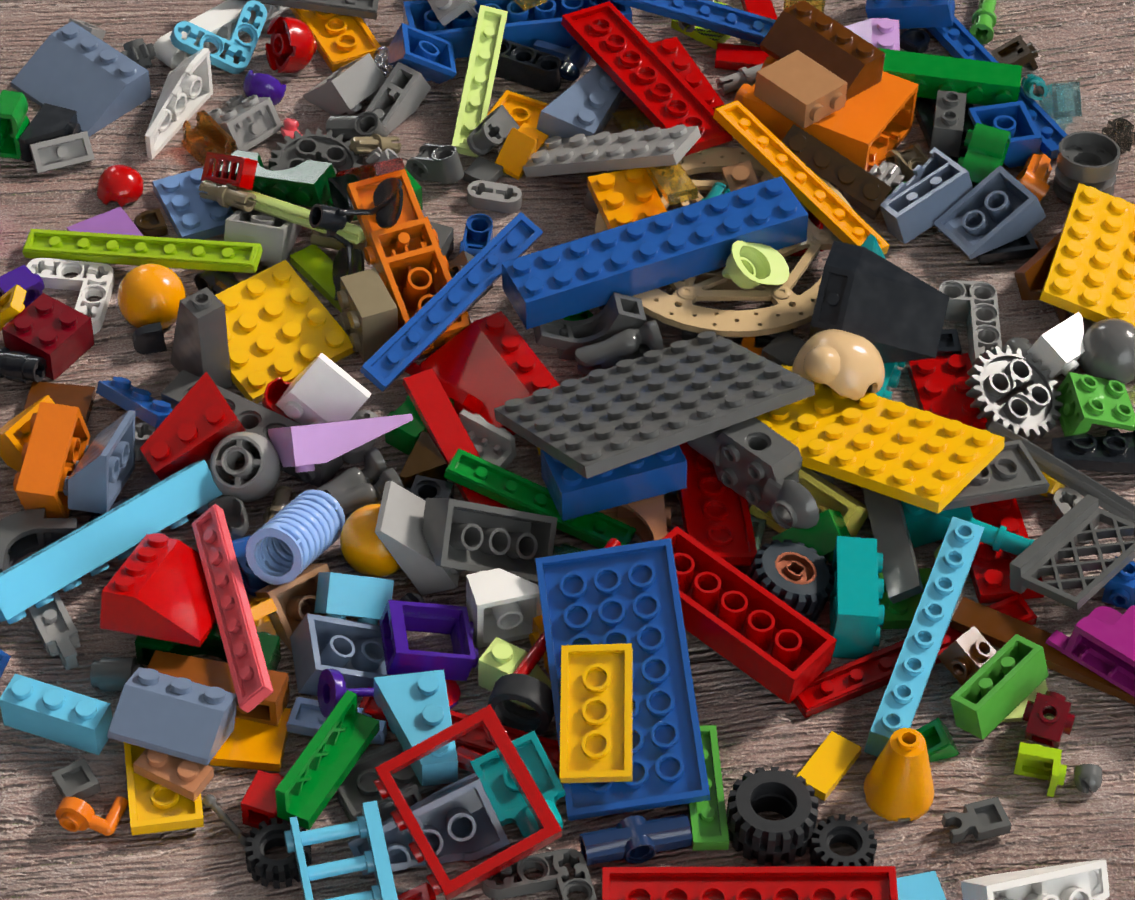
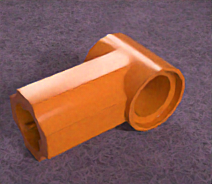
M1033 153L1027 159L1023 170L1016 179L1031 191L1040 202L1050 188V185L1046 182L1052 170L1051 159L1044 153Z

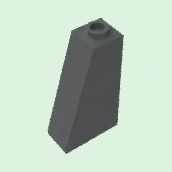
M206 287L179 302L171 364L179 372L185 370L200 378L207 371L217 386L227 389L232 386L225 305Z

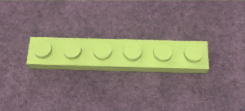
M480 5L451 144L456 147L459 154L476 158L479 156L470 150L467 137L469 133L482 123V120L488 114L508 11Z

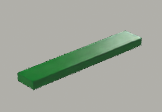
M458 448L445 470L444 478L514 510L557 517L556 529L600 549L604 548L611 538L619 540L621 545H628L635 535L636 528L601 512L562 521L547 488Z

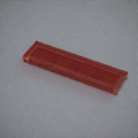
M399 157L337 172L336 177L345 174H355L360 179H366L402 170L405 167L403 159Z

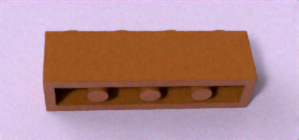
M156 650L147 667L155 669L159 673L177 678H187L195 683L209 687H220L227 692L235 693L227 662ZM268 670L273 693L249 713L239 708L237 700L235 718L278 727L283 711L290 700L288 673Z

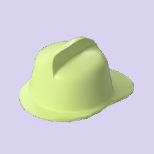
M738 240L732 244L731 254L728 256L725 264L726 267L722 271L724 278L731 279L742 289H752L762 284L782 285L788 280L790 274L784 257L771 246Z

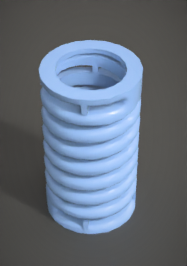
M307 490L297 495L295 499L249 538L246 545V559L253 573L261 580L273 585L288 584L296 579L314 560L339 539L345 523L342 507L334 497L321 490Z

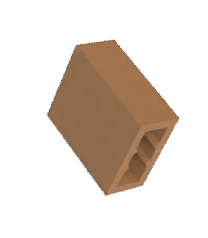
M797 50L757 71L754 95L804 129L845 106L848 83Z

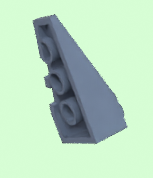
M476 773L440 789L409 807L441 865L461 860H477L510 844ZM392 817L383 821L382 827L392 871L425 866V861L417 863L408 846L413 840L407 829L400 832ZM360 835L347 842L354 857L362 856L364 851L369 850L367 838L360 839ZM367 870L361 871L363 875L374 874V872L367 873Z

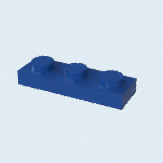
M113 377L112 381L98 382L97 394L126 411H135L136 417L155 428H158L173 410L170 403L156 400L151 397L149 391L132 386L131 381L126 378Z

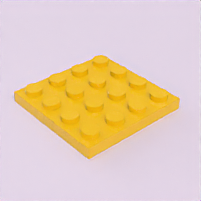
M286 259L215 295L225 305L231 380L246 399L256 404L262 401L269 382L277 377H282L283 381L292 382L321 353L334 363L354 353L353 345L347 333Z

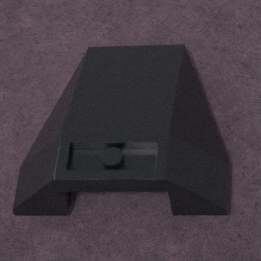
M834 241L824 266L808 340L818 332L837 329L862 336L869 340L879 351L884 364L935 359L950 297L865 247Z

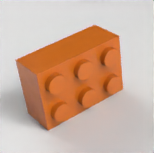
M40 402L37 413H33L31 417L30 431L32 433L29 442H25L23 445V465L21 472L15 474L13 489L16 491L20 504L23 505L25 510L45 508L47 518H68L71 509H68V496L64 495L63 492L66 477L71 476L76 461H80L84 456L85 448L90 440V433L79 407Z

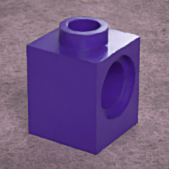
M25 264L0 276V297L17 284L27 291L23 302L25 308L43 293L42 290L45 289L41 277L37 273L33 274Z

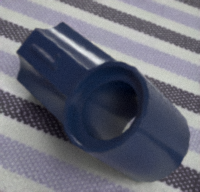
M537 39L533 45V49L554 55L561 60V77L568 81L577 80L591 59V56L578 44L566 48Z

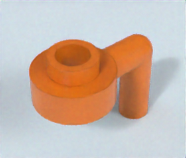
M117 796L106 818L103 819L95 815L93 808L84 800L76 797H64L55 815L59 820V824L68 831L77 832L90 828L105 836H111L114 834L129 803L126 798Z

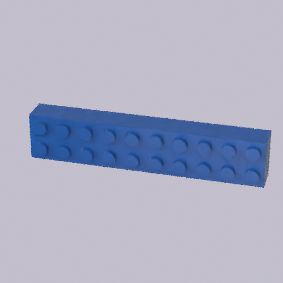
M782 176L502 262V287L527 330L606 305L613 292L634 296L726 267V260L731 254L732 244L737 240L765 244L775 250L807 241L808 213Z

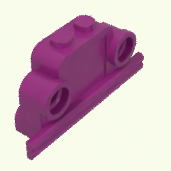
M1135 605L1129 607L1123 615L1111 607H1096L1087 617H1083L1075 625L1070 637L1056 630L1047 639L1046 644L1135 697Z

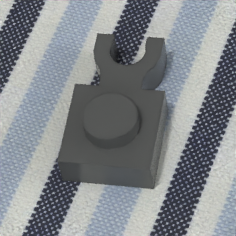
M998 797L965 804L963 813H944L941 821L944 828L951 825L958 827V829L950 831L949 839L952 844L962 841L971 834L974 835L976 841L1008 834L1012 826Z

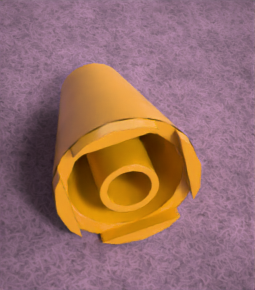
M911 728L898 729L891 735L864 781L867 805L878 816L889 821L898 822V818H910L909 821L917 820L928 812L934 799V785L926 740L920 732Z

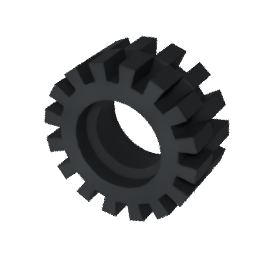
M839 814L837 821L833 815L827 817L826 823L821 820L818 823V827L814 828L809 852L811 865L873 866L877 847V839H874L875 833L873 829L867 831L868 824L865 821L858 825V817L852 816L850 821L845 820L846 814ZM834 843H846L853 846L857 852L851 856H841L831 851L829 846Z
M270 818L271 825L267 826L265 821L259 823V830L253 827L250 830V837H246L245 856L247 870L249 873H252V879L256 882L261 878L262 886L268 887L269 882H273V889H280V882H285L287 888L292 886L293 878L298 883L300 882L295 852H292L287 858L280 860L269 859L264 854L272 847H286L284 831L290 830V822L283 820L282 824H277V818ZM299 826L300 832L306 831L305 828L301 830V827ZM311 845L303 846L307 866L312 863Z

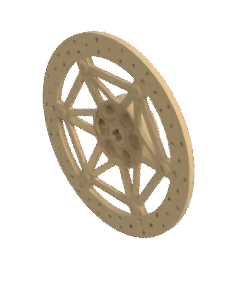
M711 147L683 157L677 165L646 167L655 188L663 185L667 189L661 198L666 209L674 198H678L680 206L683 207L690 204L688 198L693 203L699 202L704 198L697 190H711L715 182L725 184L724 180H687L685 176L706 172H722L723 167L750 160L756 176L761 177L758 180L759 183L775 178L758 160L743 148ZM819 177V178H820L829 188H831L850 208H852V207L850 206V204L848 203V201L843 197V195H842L833 185H831V184H830L828 181H826L825 179ZM599 211L595 222V234L608 230ZM808 218L807 241L777 250L783 257L808 248L789 274L788 280L782 285L762 284L752 289H742L731 279L722 276V271L725 268L722 267L685 279V281L669 284L675 290L672 295H668L656 288L632 297L641 298L644 312L650 317L694 333L714 331L716 335L722 337H756L791 330L812 321L821 278L801 295H796L792 291L793 287L820 250H831L834 241H842L829 229L817 228ZM696 301H772L774 306L735 311L706 308L694 304Z

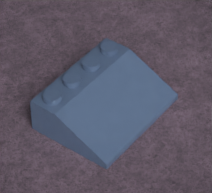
M73 21L51 33L11 81V87L22 92L27 98L41 107L44 103L75 110L77 112L78 124L81 127L80 132L87 131L89 137L151 98L149 71Z

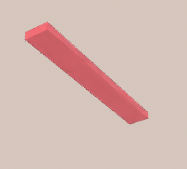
M214 504L191 525L239 708L249 713L273 693V688L225 514L221 507Z

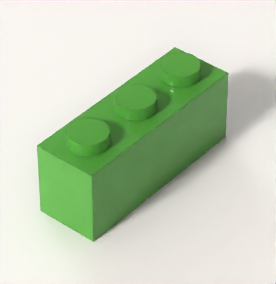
M1015 634L950 697L956 726L982 740L987 737L1049 676L1043 647Z

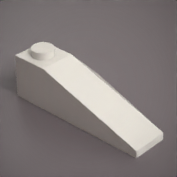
M204 47L183 60L168 74L145 134L147 158L152 160L213 94L209 49Z
M1103 859L992 874L961 881L963 900H1105L1110 897L1107 863Z

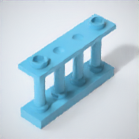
M377 800L362 803V816L356 817L357 821L302 832L299 829L297 816L289 817L290 830L284 831L287 852H295L304 900H314L310 881L367 870V873L374 872L377 885L371 886V890L324 900H398ZM360 835V839L367 838L369 850L364 851L362 856L307 866L303 846Z

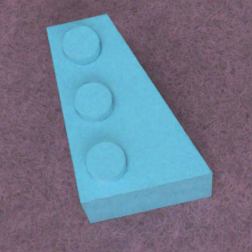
M444 669L373 677L374 700L377 706L382 709L388 720V726L392 733H395L403 747V752L452 725ZM455 740L410 765L422 787L458 781V758Z

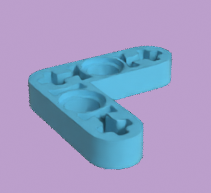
M248 1L239 13L229 40L187 21H181L176 24L171 32L170 39L176 48L190 55L203 49V43H213L217 48V53H210L211 64L229 73L239 74L245 70L251 60L267 18V9L259 1ZM251 11H255L256 18L251 25L247 22L250 19ZM183 31L187 33L186 40L181 38ZM238 32H247L251 36V42H242L238 37ZM198 37L200 38V41L198 42L197 46H195L194 43L196 42V38ZM224 50H226L224 58H221L220 55ZM234 55L239 57L238 64L233 63Z

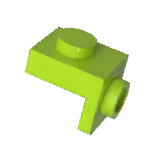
M1020 742L1013 774L1048 780L1047 796L1054 797L1057 785H1064L1067 765L1061 764V749L1045 747L1035 743Z

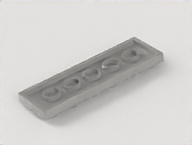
M680 124L667 129H660V127H652L645 131L628 129L621 133L613 134L604 131L596 135L585 136V134H577L569 138L553 136L548 138L544 142L545 144L532 154L531 159L523 166L526 177L677 165L699 140L701 134L698 126L686 127L684 124Z

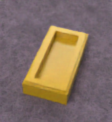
M831 731L796 778L802 776L806 779L805 786L811 785L815 791L814 796L825 801L859 758L862 747Z

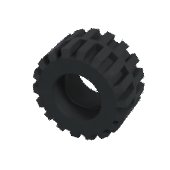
M764 767L756 768L755 774L748 771L743 774L742 780H736L733 784V790H730L728 796L726 817L729 841H733L732 847L737 852L743 851L744 858L749 861L752 857L757 859V864L765 865V861L772 862V866H778L783 860L787 864L795 861V855L802 857L806 853L807 847L811 846L814 828H816L818 798L814 797L815 791L811 785L805 786L806 779L802 776L794 777V772L786 769L785 772L778 771L779 767H771V770L765 771ZM765 811L776 812L786 817V819L778 821L767 820L760 817L758 813Z

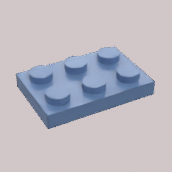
M204 167L152 181L153 191L179 238L204 240L224 234L225 220L234 213L230 206L225 208L216 201L200 197V192L208 193L199 190Z

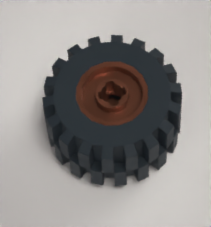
M784 539L783 542L773 540L770 544L765 543L762 545L752 561L747 576L811 622H816L834 588V576L832 575L834 571L832 567L826 565L827 560L824 556H819L815 549L812 547L808 548L801 542L793 543L791 540Z

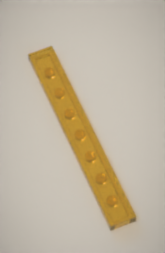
M638 107L612 113L613 122L620 133L628 129L645 131L653 127L646 115ZM680 163L671 166L646 167L649 176L669 205L699 198L697 187Z

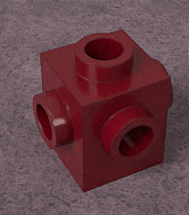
M1046 691L1045 694L1037 692L1035 702L1028 700L1022 718L1023 721L1028 722L1025 730V739L1059 749L1063 733L1070 735L1076 716L1070 713L1071 703L1065 701V696L1056 692ZM1051 716L1053 719H1046L1045 717Z

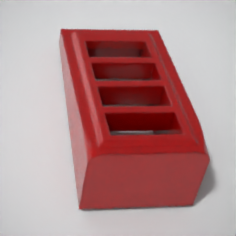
M207 152L201 181L210 180L221 185L231 184L237 188L252 190L258 161L244 157ZM216 159L215 168H214V173H213V176H211V175H212V170H213V165H214V160ZM224 161V162H223V167H222V172H221V177L219 178V172H220L221 162ZM231 162L229 177H228V179H226V178H227V173H228V168H229V163ZM237 163H238V164H239L238 172H237L236 180H234V178H235V173H236V168H237Z

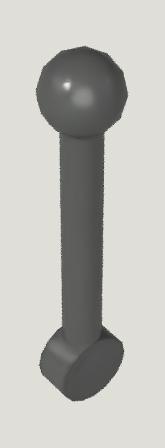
M205 795L202 799L203 806L211 808L237 835L238 842L245 846L246 837H250V835L243 832L216 804V798L213 795Z

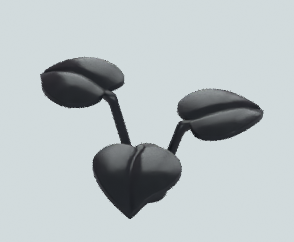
M355 174L328 178L334 207L322 204H315L312 207L309 215L311 227L327 230V237L334 238L345 246V248L338 251L333 262L334 300L338 301L337 291L341 290L340 277L364 271L363 252L360 249H353V244L336 232L342 230L346 222L350 223L354 215L376 214V221L380 227L388 229L394 226L401 215L403 206V190L400 179L388 178L377 186L373 194L374 208L354 210L347 192V186L349 183L361 181L360 177Z

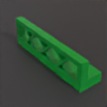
M346 691L275 789L278 818L290 822L289 817L297 816L299 826L310 830L379 732V720L358 712L356 693Z

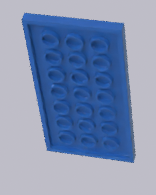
M671 538L535 558L559 753L561 645L632 643L633 782L563 783L566 793L565 801L568 820L572 821L711 800Z

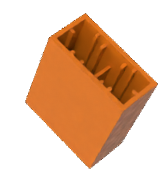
M769 55L761 69L777 60ZM883 71L881 82L846 100L845 106L840 110L831 113L804 129L754 95L755 84L752 86L744 83L737 91L734 101L738 100L780 141L783 140L790 128L795 124L869 172L874 164L880 166L883 161L886 162L887 152L895 150L911 131L919 84Z

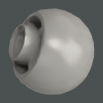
M247 431L236 432L222 439L214 448L209 461L212 478L223 496L237 497L244 503L259 500L269 494L275 487L281 471L280 459L272 443L257 433ZM255 449H258L261 457L260 459H257L253 454H251L255 453ZM241 457H245L244 466L239 470H235L236 461ZM229 475L235 478L234 485H232Z

